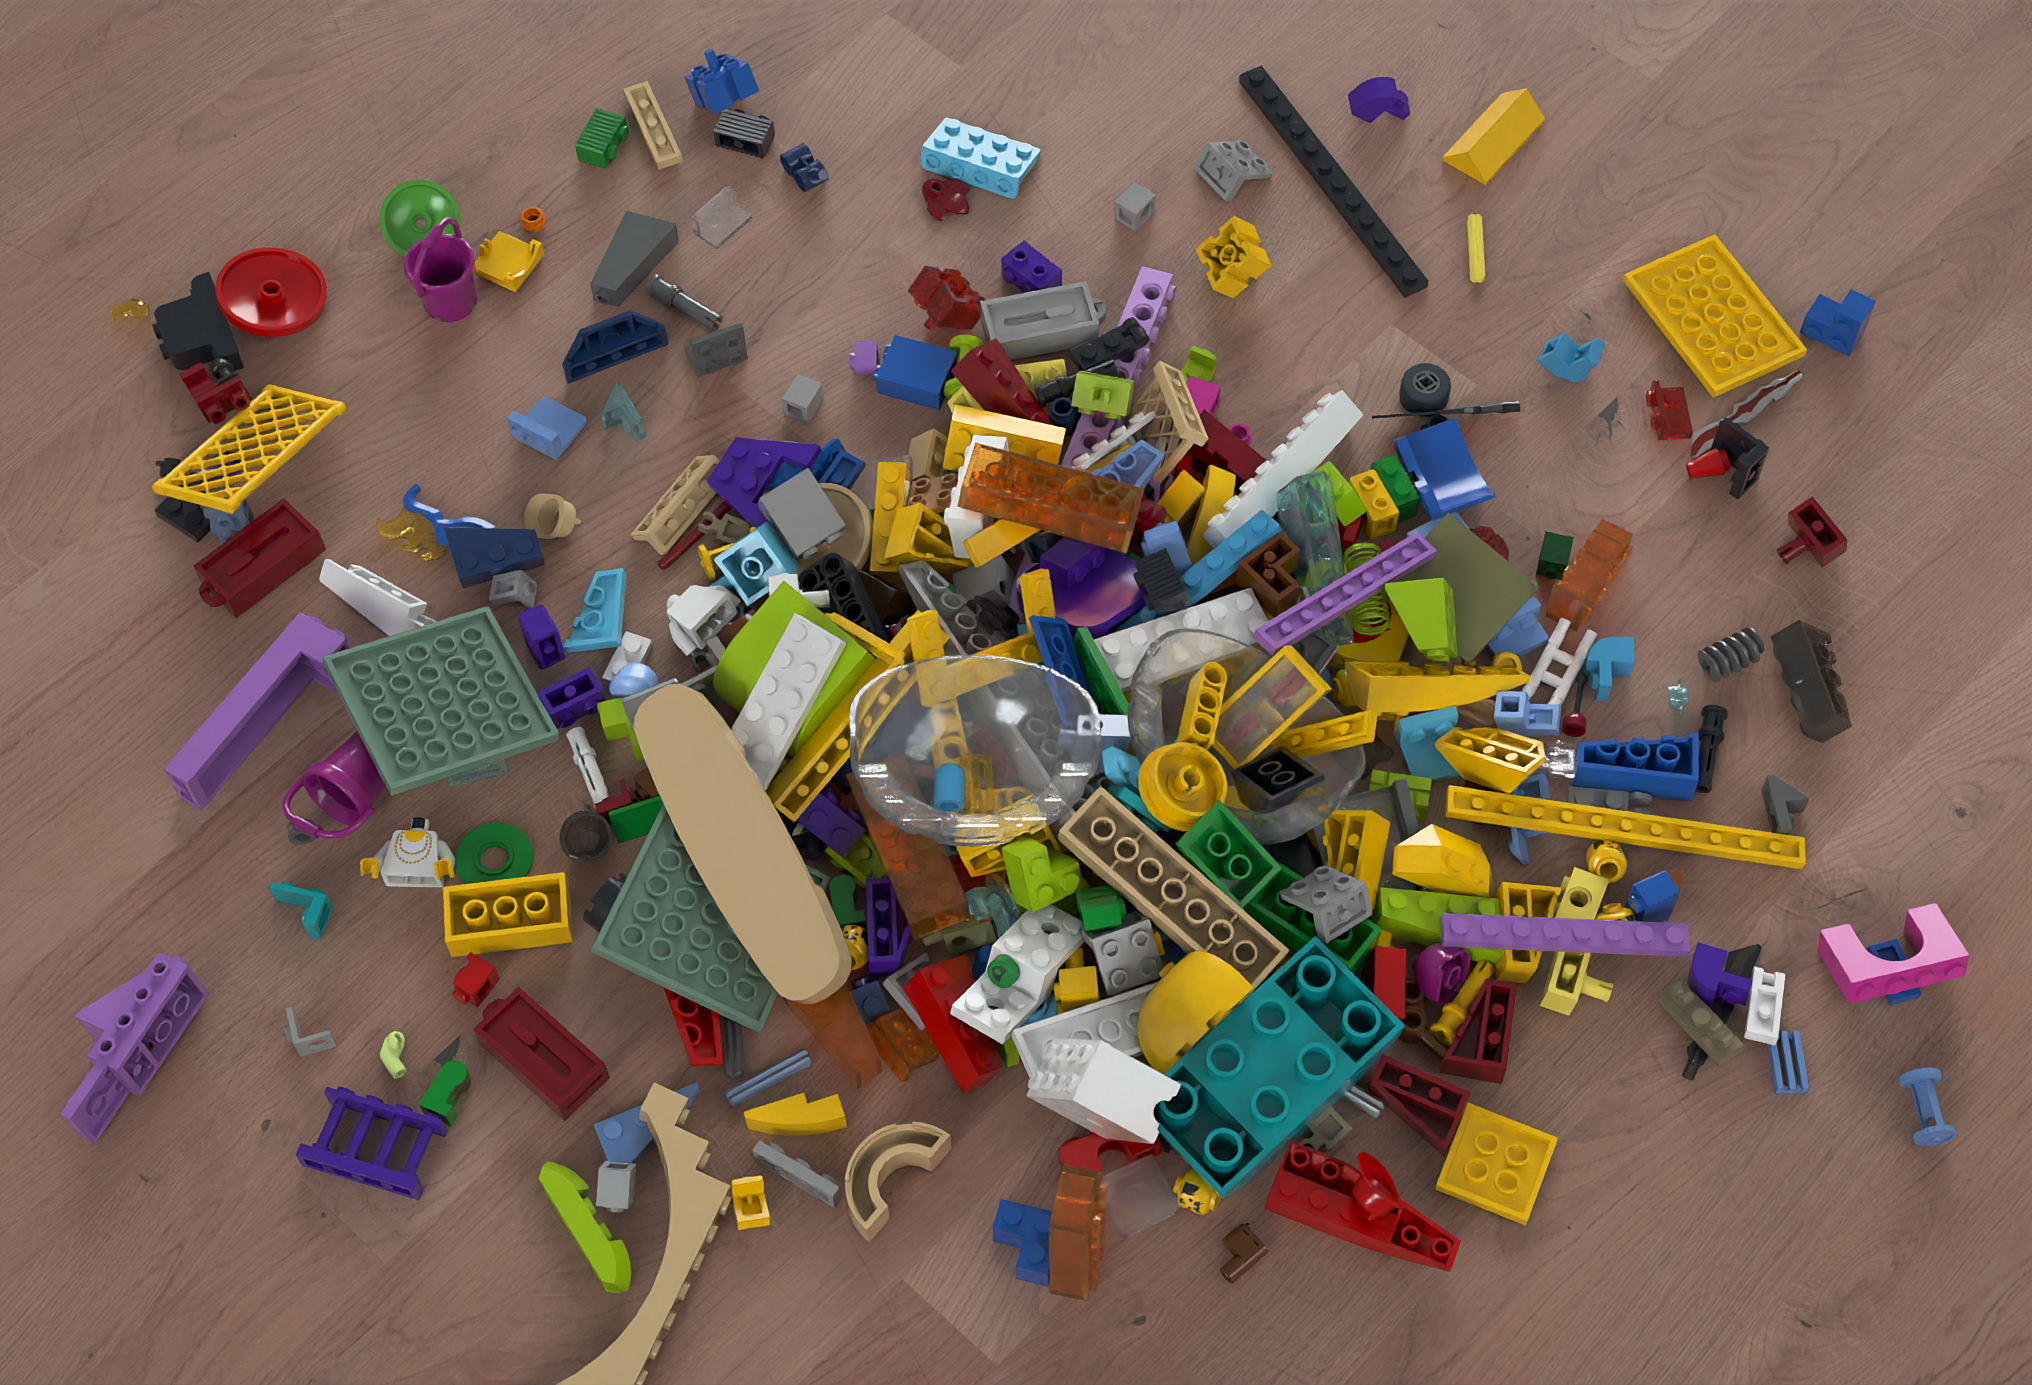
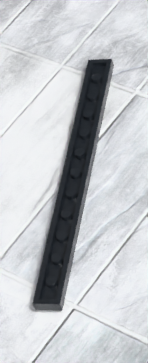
M1260 65L1240 74L1239 83L1404 298L1427 288L1429 280L1263 66Z

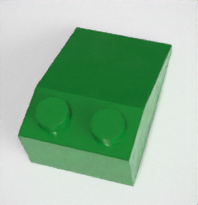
M1217 800L1175 843L1186 860L1240 908H1243L1282 868L1220 800Z

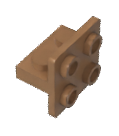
M948 473L942 477L921 478L912 482L906 507L921 502L935 513H945V509L950 508L951 492L953 487H957L958 474Z

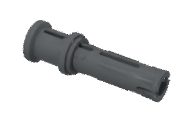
M661 274L654 275L648 282L646 294L650 297L656 296L664 301V305L669 308L677 307L713 331L720 326L714 321L717 320L721 323L723 316L684 294L679 285L673 286L668 283Z

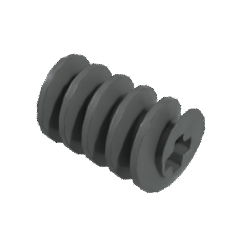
M1746 627L1741 632L1733 633L1732 636H1727L1722 641H1717L1712 646L1703 648L1702 651L1699 650L1698 660L1705 674L1716 683L1720 681L1721 676L1724 678L1729 677L1730 670L1733 673H1737L1740 671V666L1747 668L1750 666V662L1754 664L1759 662V653L1762 654L1764 652V643L1753 628Z

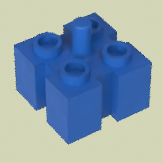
M708 49L704 52L708 67L705 65L696 66L691 70L690 74L684 76L695 105L701 108L706 107L708 111L714 114L732 106V103L738 99L743 100L759 92L748 62L741 59L738 60L736 57L726 53L716 56L713 49Z

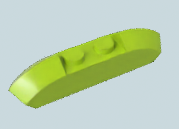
M547 1161L542 1166L540 1172V1183L607 1292L619 1294L629 1291L631 1264L627 1249L622 1240L610 1241L613 1237L605 1223L602 1222L598 1225L593 1215L597 1214V1211L588 1197L584 1198L590 1188L579 1175L569 1168Z

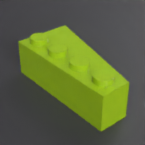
M1381 887L1377 892L1371 922L1381 927L1382 930L1393 933L1392 938L1408 943L1414 941L1426 945L1425 948L1434 943L1442 942L1440 922L1442 913L1500 916L1499 899ZM1464 948L1467 950L1465 952L1470 954L1471 960L1476 962L1479 960L1485 961L1482 967H1485L1487 962L1494 966L1503 955V949Z

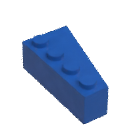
M1688 733L1687 737L1675 738L1674 735H1663L1661 739L1645 740L1644 737L1632 738L1630 742H1618L1617 739L1578 742L1573 760L1572 786L1629 792V794L1641 792L1651 794L1652 797L1692 801L1699 781V733Z

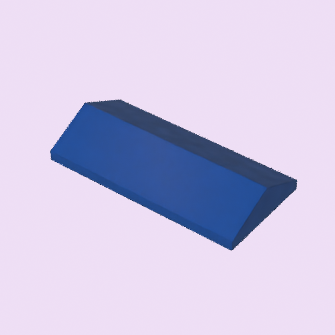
M1033 615L1029 617V621L1066 728L1080 730L1082 717L1085 714L1099 713L1066 619Z

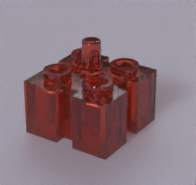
M924 266L908 289V292L914 298V303L919 308L927 310L926 313L929 317L924 325L929 330H933L935 326L939 328L953 327L957 330H972L981 318L980 302L986 301L978 291L970 288V282L956 269L945 268L942 272L938 267Z

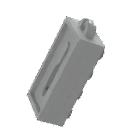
M1087 281L980 302L981 323L986 341L997 338L1011 361L1072 349L1099 336V325L1106 318V307L1103 301L1091 298Z

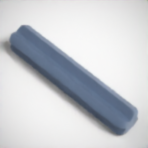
M805 1049L798 1050L726 1090L725 1095L732 1107L743 1103L810 1066L812 1063L811 1057Z

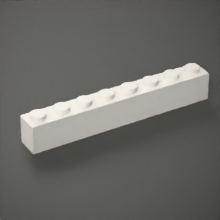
M1343 390L1334 395H1331V393L1324 395L1317 402L1319 405L1317 410L1314 409L1305 415L1302 419L1304 424L1301 427H1296L1287 435V443H1282L1271 453L1273 458L1270 461H1265L1255 470L1257 476L1254 479L1250 478L1239 488L1241 493L1238 496H1233L1224 504L1223 507L1226 510L1222 514L1218 513L1207 523L1209 528L1202 536L1213 549L1260 510L1265 511L1272 518L1363 416L1362 412Z

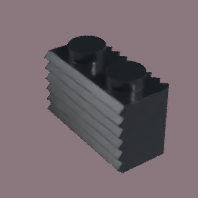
M724 109L714 127L713 133L717 147L721 146L727 150L740 151L741 153L754 155L762 159L775 136L774 122L766 116L759 115L757 117L749 115L740 109Z
M1166 547L1134 562L1137 572L1133 573L1139 589L1146 588L1148 592L1142 596L1149 611L1155 609L1159 618L1179 611L1180 608L1190 606L1189 596Z

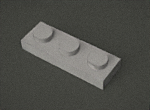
M759 1140L754 1147L753 1154L755 1162L833 1208L841 1200L839 1184L827 1174L820 1176L813 1172L812 1167L807 1162L799 1158L795 1160L785 1155V1151L774 1143L767 1145Z

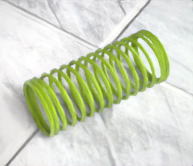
M1365 542L1354 544L1347 548L1344 552L1346 573H1350L1354 568H1358L1374 557L1366 556L1351 560V558L1365 553L1378 556L1381 554L1380 547L1373 543ZM1360 548H1374L1378 551V553L1374 551H1361L1348 558L1351 552ZM1385 588L1369 597L1374 599H1366L1363 601L1365 603L1358 604L1351 609L1352 626L1356 632L1373 635L1383 632L1390 626ZM1377 617L1383 618L1381 620L1374 622L1360 621L1362 619H1373ZM1384 620L1387 621L1385 624L1377 627H1362L1356 624L1357 622L1376 624Z

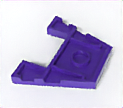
M735 437L707 480V483L731 508L740 513L748 524L757 528L767 521L759 510L757 503L783 462L786 461L802 469L809 468L810 470L822 450L817 444Z

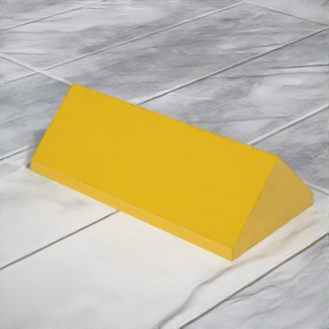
M1527 88L1501 93L1442 157V160L1486 186L1545 121V117Z

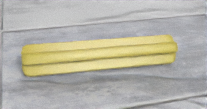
M1470 214L1467 220L1470 280L1473 283H1482L1485 280L1482 216L1480 214Z

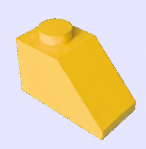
M1185 470L1178 475L1157 503L1164 506L1168 514L1161 523L1167 524L1177 520L1180 528L1197 513L1205 489Z

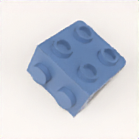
M548 397L540 398L526 416L513 410L507 417L510 434L514 439L555 460H558L587 423L585 416Z

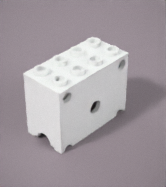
M1054 1038L1043 1050L1042 1059L1044 1060L1039 1070L1032 1074L1028 1083L1030 1089L1026 1096L1103 1138L1154 1144L1159 1134L1157 1130L1159 1123L1153 1115L1154 1107L1158 1102L1162 1100L1170 1101L1172 1096H1176L1181 1084L1101 1040Z

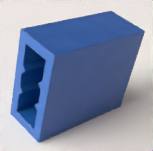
M895 335L891 345L887 344L885 347L882 365H878L874 373V381L877 382V392L940 410L945 398V383L954 378L951 370L957 365V351Z

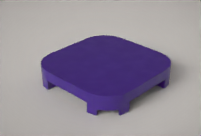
M1107 545L1104 546L1105 559L1103 564L1099 568H1093L1088 572L1083 581L1076 582L1067 590L1064 587L1061 588L1060 585H1056L1055 582H1051L1055 616L1059 619H1066L1073 640L1077 628L1086 626L1093 638L1108 635V629L1147 605L1142 595L1148 592L1146 588L1139 589L1133 573L1137 572L1134 564L1135 561ZM1040 563L1025 571L1022 575L1041 569ZM1018 578L1016 590L1019 610L1025 615L1020 578Z

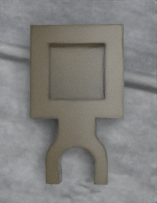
M704 511L703 518L710 520L712 524L705 526L700 523L698 531L706 534L715 533L717 534L715 542L728 545L739 541L749 534L751 524L726 513L723 520H719L714 514Z
M1330 1105L1308 1126V1130L1313 1136L1303 1139L1299 1144L1304 1146L1310 1145L1316 1151H1319L1324 1145L1331 1151L1353 1128Z

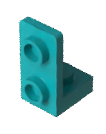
M270 882L268 889L274 900L306 907L302 915V924L309 937L321 939L333 909L327 894L316 888H310L309 890L300 889L289 882H281V884Z

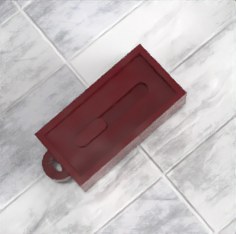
M283 498L193 565L201 582L199 593L203 602L210 607L223 605L237 618L326 550L319 531Z
M520 987L516 988L506 999L498 998L489 1003L483 1009V1020L473 1029L479 1044L564 1121L610 1078L605 1063Z

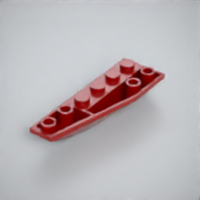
M1289 1141L1268 1194L1265 1210L1364 1248L1448 1272L1451 1271L1461 1240L1403 1200L1404 1209L1395 1208L1383 1217L1377 1216L1373 1220L1365 1219L1352 1193L1361 1171L1347 1162L1294 1141Z

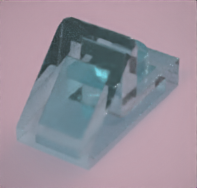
M620 382L615 383L601 414L604 429L606 430L622 423L626 433L631 432L636 441L646 438L642 418Z

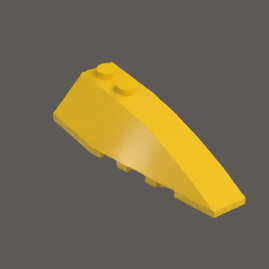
M1405 661L1345 662V670L1354 704L1364 711L1373 710L1378 716H1381L1382 712H1391L1395 715L1405 716L1413 711L1436 710L1473 703L1495 696L1497 691H1508L1530 682V675L1518 668L1479 666V670L1476 671L1473 667L1452 664V670L1432 663H1424V667L1419 668L1409 666V662Z

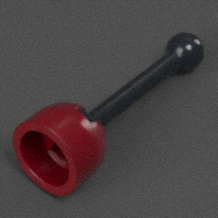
M1579 673L1576 676L1578 688L1574 712L1567 714L1563 720L1562 731L1571 737H1581L1586 732V718L1580 713L1584 684L1588 681V677L1584 673Z

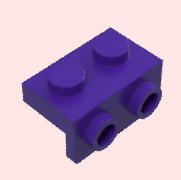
M827 789L825 792L821 790L797 821L844 857L865 832L866 827L862 822L865 818L854 808L850 807L847 810L840 805L841 799L830 789Z

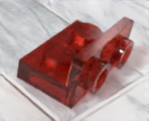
M1653 380L1650 390L1646 391V405L1651 407V428L1656 430L1658 441L1690 439L1693 429L1684 388H1660L1659 380Z

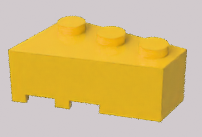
M1034 795L951 834L959 855L971 877L1006 870L1001 848L1025 836L1045 845L1048 855L1057 851L1062 852Z
M1502 882L1494 893L1493 898L1499 899L1500 916L1553 918L1556 901L1562 887ZM1503 949V955L1495 964L1496 980L1527 983L1538 967L1542 951Z

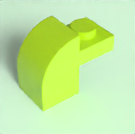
M623 698L597 703L606 741L609 742L630 736L636 761L644 759L636 734L628 721L622 703Z

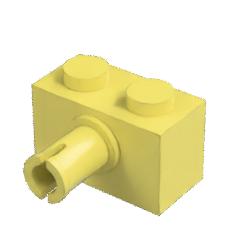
M1555 951L1540 1006L1570 1016L1581 993L1608 1002L1613 983L1587 976L1586 969L1591 953Z

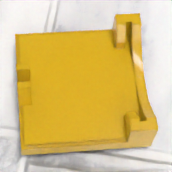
M498 231L491 241L486 238L484 239L485 246L480 244V256L475 261L476 270L474 274L516 292L545 255L542 243L532 239L530 244Z

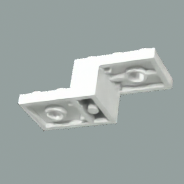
M1052 904L1036 912L1027 910L992 945L987 964L988 967L989 963L997 956H1008L1015 961L1019 968V979L1009 988H1000L990 980L986 967L985 973L952 1005L950 1014L997 1042L1004 1044L1011 1037L1012 1031L1019 1028L1051 995L1058 968L1084 942L1081 931L1083 929L1082 922ZM1044 931H1051L1053 933L1047 934ZM988 1006H996L998 1009L992 1010Z

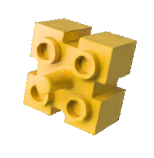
M1233 216L1219 228L1220 235L1217 238L1210 236L1196 248L1202 265L1210 268L1206 274L1213 290L1231 298L1236 297L1249 286L1248 279L1250 277L1257 279L1272 266L1265 249L1258 247L1261 240L1255 226L1236 216Z

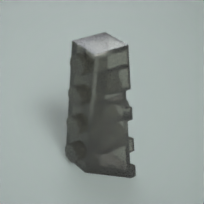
M1798 620L1770 636L1774 645L1772 649L1773 654L1781 664L1783 670L1781 673L1782 679L1790 689L1792 695L1790 698L1791 704L1799 714L1801 720L1800 729L1803 734L1808 738L1823 743L1851 728L1852 725L1845 697L1837 689V687L1842 685L1841 678L1832 668V664L1836 663L1835 653L1833 651L1829 652L1827 644L1832 642L1830 634Z

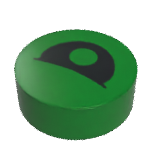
M997 956L987 967L988 977L1000 988L1011 987L1020 976L1017 964L1008 956Z

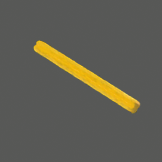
M836 612L825 614L869 653L893 667L897 664L902 666L905 663L903 660L905 653Z

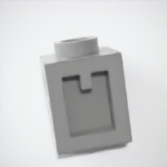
M522 570L495 575L492 580L489 601L495 606L520 601L527 608L533 607L537 594V583Z

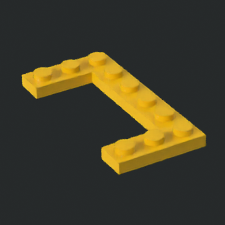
M1041 568L1019 576L1027 634L947 665L938 611L927 610L907 618L921 705L929 707L1043 661L1029 617L1034 615L1056 618L1049 569Z

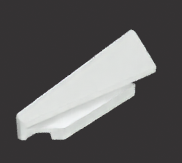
M330 559L324 560L319 577L320 582L387 635L392 636L437 622L422 615L426 609V602L367 569L351 564L347 570Z

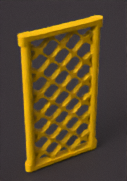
M268 384L250 402V407L239 411L163 479L156 481L152 485V490L163 496L173 497L233 514L248 496L333 419L341 416L347 410V407L340 401ZM291 404L286 408L274 409L276 406ZM271 408L269 412L254 414L259 409ZM308 409L313 410L310 413L296 415V413L299 411ZM293 414L292 417L277 420L279 416ZM274 419L272 422L261 425L257 424L259 421ZM315 420L311 425H298L303 421ZM254 423L252 427L237 429L242 424ZM291 424L296 425L293 428L279 430V428ZM276 429L273 433L260 435L262 431ZM257 434L253 438L240 440L242 436ZM299 435L294 440L282 441L284 437ZM225 439H237L235 442L224 445L220 444ZM275 439L279 440L277 443L265 446L262 445V443L266 441H271ZM259 444L257 448L242 450L246 446ZM239 449L237 453L223 455L226 451ZM281 450L277 456H264L267 452ZM208 454H220L216 458L202 460ZM262 455L258 459L245 461L247 457ZM242 460L238 464L225 466L227 462ZM219 464L222 465L218 469L205 471L207 467ZM260 465L264 466L260 471L247 472L249 468ZM189 470H202L200 473L185 476ZM240 470L244 471L240 475L227 477L229 473ZM224 475L222 479L211 482L207 481L209 478ZM204 480L202 484L191 487L187 486L191 482ZM247 482L242 487H229L233 483ZM226 486L224 490L213 493L209 492L213 488Z

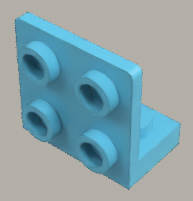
M1455 706L1398 720L1395 737L1410 775L1432 778V782L1460 775L1435 748L1434 744L1449 730L1457 726L1459 714Z

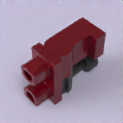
M223 357L215 358L210 365L213 375L219 379L215 382H212L201 362L179 373L208 423L212 421L214 424H218L224 421L226 413L234 409L242 411L250 407L249 401L253 400L239 374L234 371L233 363Z

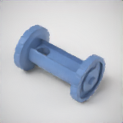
M1937 1068L1915 1069L1899 1077L1900 1087L1911 1090L1921 1127V1130L1913 1135L1914 1143L1918 1146L1941 1145L1957 1137L1955 1127L1944 1125L1934 1086L1942 1080L1941 1071ZM1935 1119V1126L1928 1127L1929 1120Z

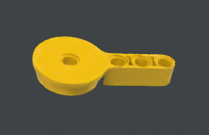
M1216 662L1206 663L1192 677L1189 683L1177 742L1159 747L1151 752L1143 761L1138 774L1140 796L1149 812L1164 825L1179 831L1187 832L1217 800L1224 804L1227 794V779L1224 770L1218 760L1207 751L1214 744L1227 681L1225 669Z

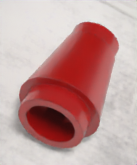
M1715 448L1686 463V470L1690 479L1724 475L1725 471L1730 470V462L1724 449L1717 450Z

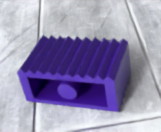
M1074 528L1073 532L1071 531L1070 534L1066 535V538L1063 537L1059 543L1056 542L1055 546H1052L1051 549L1049 548L1048 552L1045 551L1044 554H1041L1040 566L1042 569H1049L1052 583L1055 582L1056 585H1060L1061 588L1064 587L1067 590L1076 582L1083 581L1086 574L1093 568H1099L1103 564L1105 559L1104 541Z
M540 604L536 607H530L519 615L518 620L526 646L534 657L539 669L544 670L566 658L559 630L544 605Z

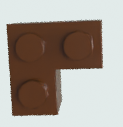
M1280 531L1238 563L1235 582L1244 590L1251 588L1259 604L1273 618L1297 603L1300 584L1289 574L1298 567L1301 549Z

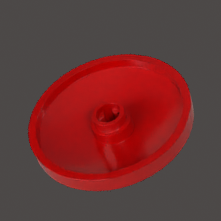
M261 247L242 252L223 266L216 280V300L221 313L237 328L258 336L282 337L303 331L318 320L326 306L327 286L321 270L304 255L284 248Z

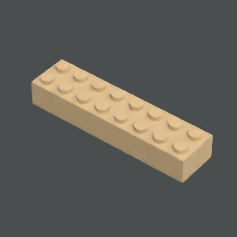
M1101 786L1059 830L1058 840L1143 915L1147 916L1151 922L1187 953L1204 951L1213 954L1235 968L1254 987L1247 998L1262 985L1290 951Z

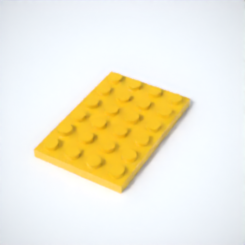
M1716 234L1624 274L1623 282L1713 398L1806 355V347Z

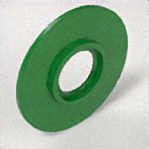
M506 823L485 824L468 833L459 844L455 856L456 870L460 879L465 884L526 877L533 863V848L528 837L517 827ZM501 847L507 852V861L502 867L488 869L482 865V854L488 848Z

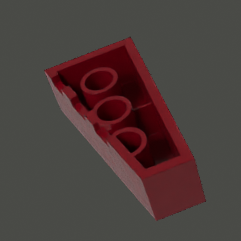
M997 338L971 349L951 370L954 376L985 411L1054 426Z

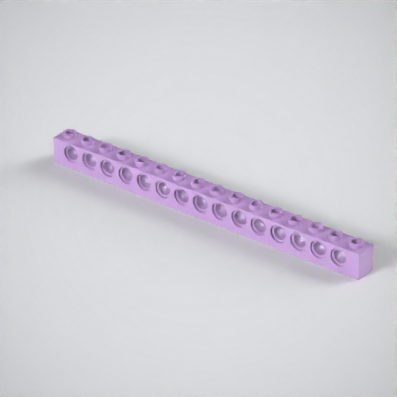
M1142 266L1118 326H1121L1125 320L1134 317L1140 324L1139 329L1145 331L1150 337L1147 345L1114 361L1119 374L1117 377L1134 380V385L1139 386L1142 378V365L1148 364L1151 355L1149 347L1151 343L1155 344L1158 339L1159 322L1164 323L1168 311V307H1166L1167 302H1172L1175 295L1176 286H1172L1173 274ZM1131 335L1125 337L1126 340H1129V339L1132 338ZM1095 411L1094 415L1082 413L1052 488L1072 477L1069 476L1067 471L1075 466L1073 461L1086 452L1088 455L1094 452L1088 448H1091L1103 439L1110 440L1112 438L1110 433L1124 424L1125 416L1118 420L1105 417V412ZM1027 550L1013 582L1010 604L1008 605L1020 618L1017 624L1026 623L1025 615L1019 610L1016 584L1018 578L1025 571L1038 564L1031 562Z

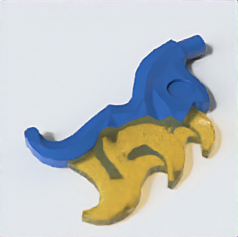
M414 484L404 495V507L396 519L383 523L378 518L376 522L377 530L382 536L390 539L403 538L409 541V543L401 545L402 550L409 552L429 550V553L421 555L422 560L426 561L437 560L450 549L444 527L496 528L487 521L474 517L444 519L441 511L415 500V496L421 492L419 484Z

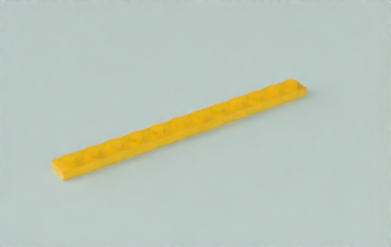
M1451 785L1446 790L1445 817L1597 840L1606 839L1618 843L1802 869L1806 864L1805 837Z

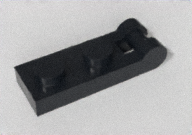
M1134 317L1125 320L1121 326L1071 349L1070 358L1077 368L1083 371L1111 359L1116 361L1148 344L1150 337L1145 331L1139 329L1140 324ZM1129 335L1132 336V338L1129 340L1125 339V337Z

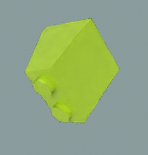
M1444 577L1385 583L1387 594L1416 647L1428 661H1432V664H1447L1450 662V659L1458 658L1453 589Z

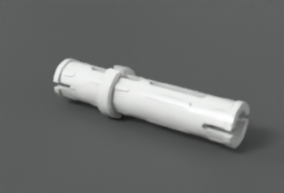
M576 727L569 730L566 737L574 752V763L580 767L595 807V803L610 797V794L596 762L597 754L595 749L590 747L584 728Z

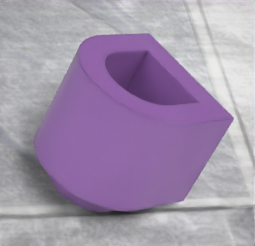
M867 340L855 342V353H850L849 363L850 369H855L856 375H874L876 367L879 365L877 342Z

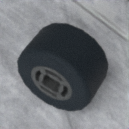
M1419 363L1406 370L1401 379L1399 391L1400 402L1404 409L1410 413L1433 412L1445 409L1451 390V382L1447 372L1431 363ZM1420 415L1419 417H1430L1431 415Z

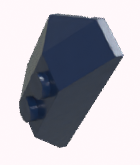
M629 310L580 329L562 363L567 383H572L669 345L665 326Z

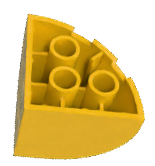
M1193 951L1185 955L1176 964L1172 961L1159 972L1161 979L1149 992L1141 1005L1137 1019L1139 1043L1150 1065L1161 1074L1167 1072L1235 1010L1254 988L1235 968L1213 954L1204 951Z

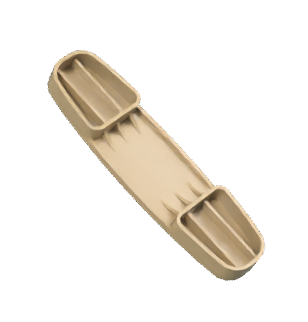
M669 684L660 688L639 706L634 717V731L658 793L692 862L736 936L779 995L802 1004H815L826 999L847 981L851 972L852 958L825 891L821 886L814 884L778 812L757 776L745 760L744 747L718 711L702 693L682 684Z

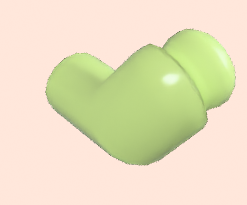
M399 1031L389 1033L380 1051V1059L394 1079L401 1078L407 1072V1069L399 1059L405 1041L404 1035Z

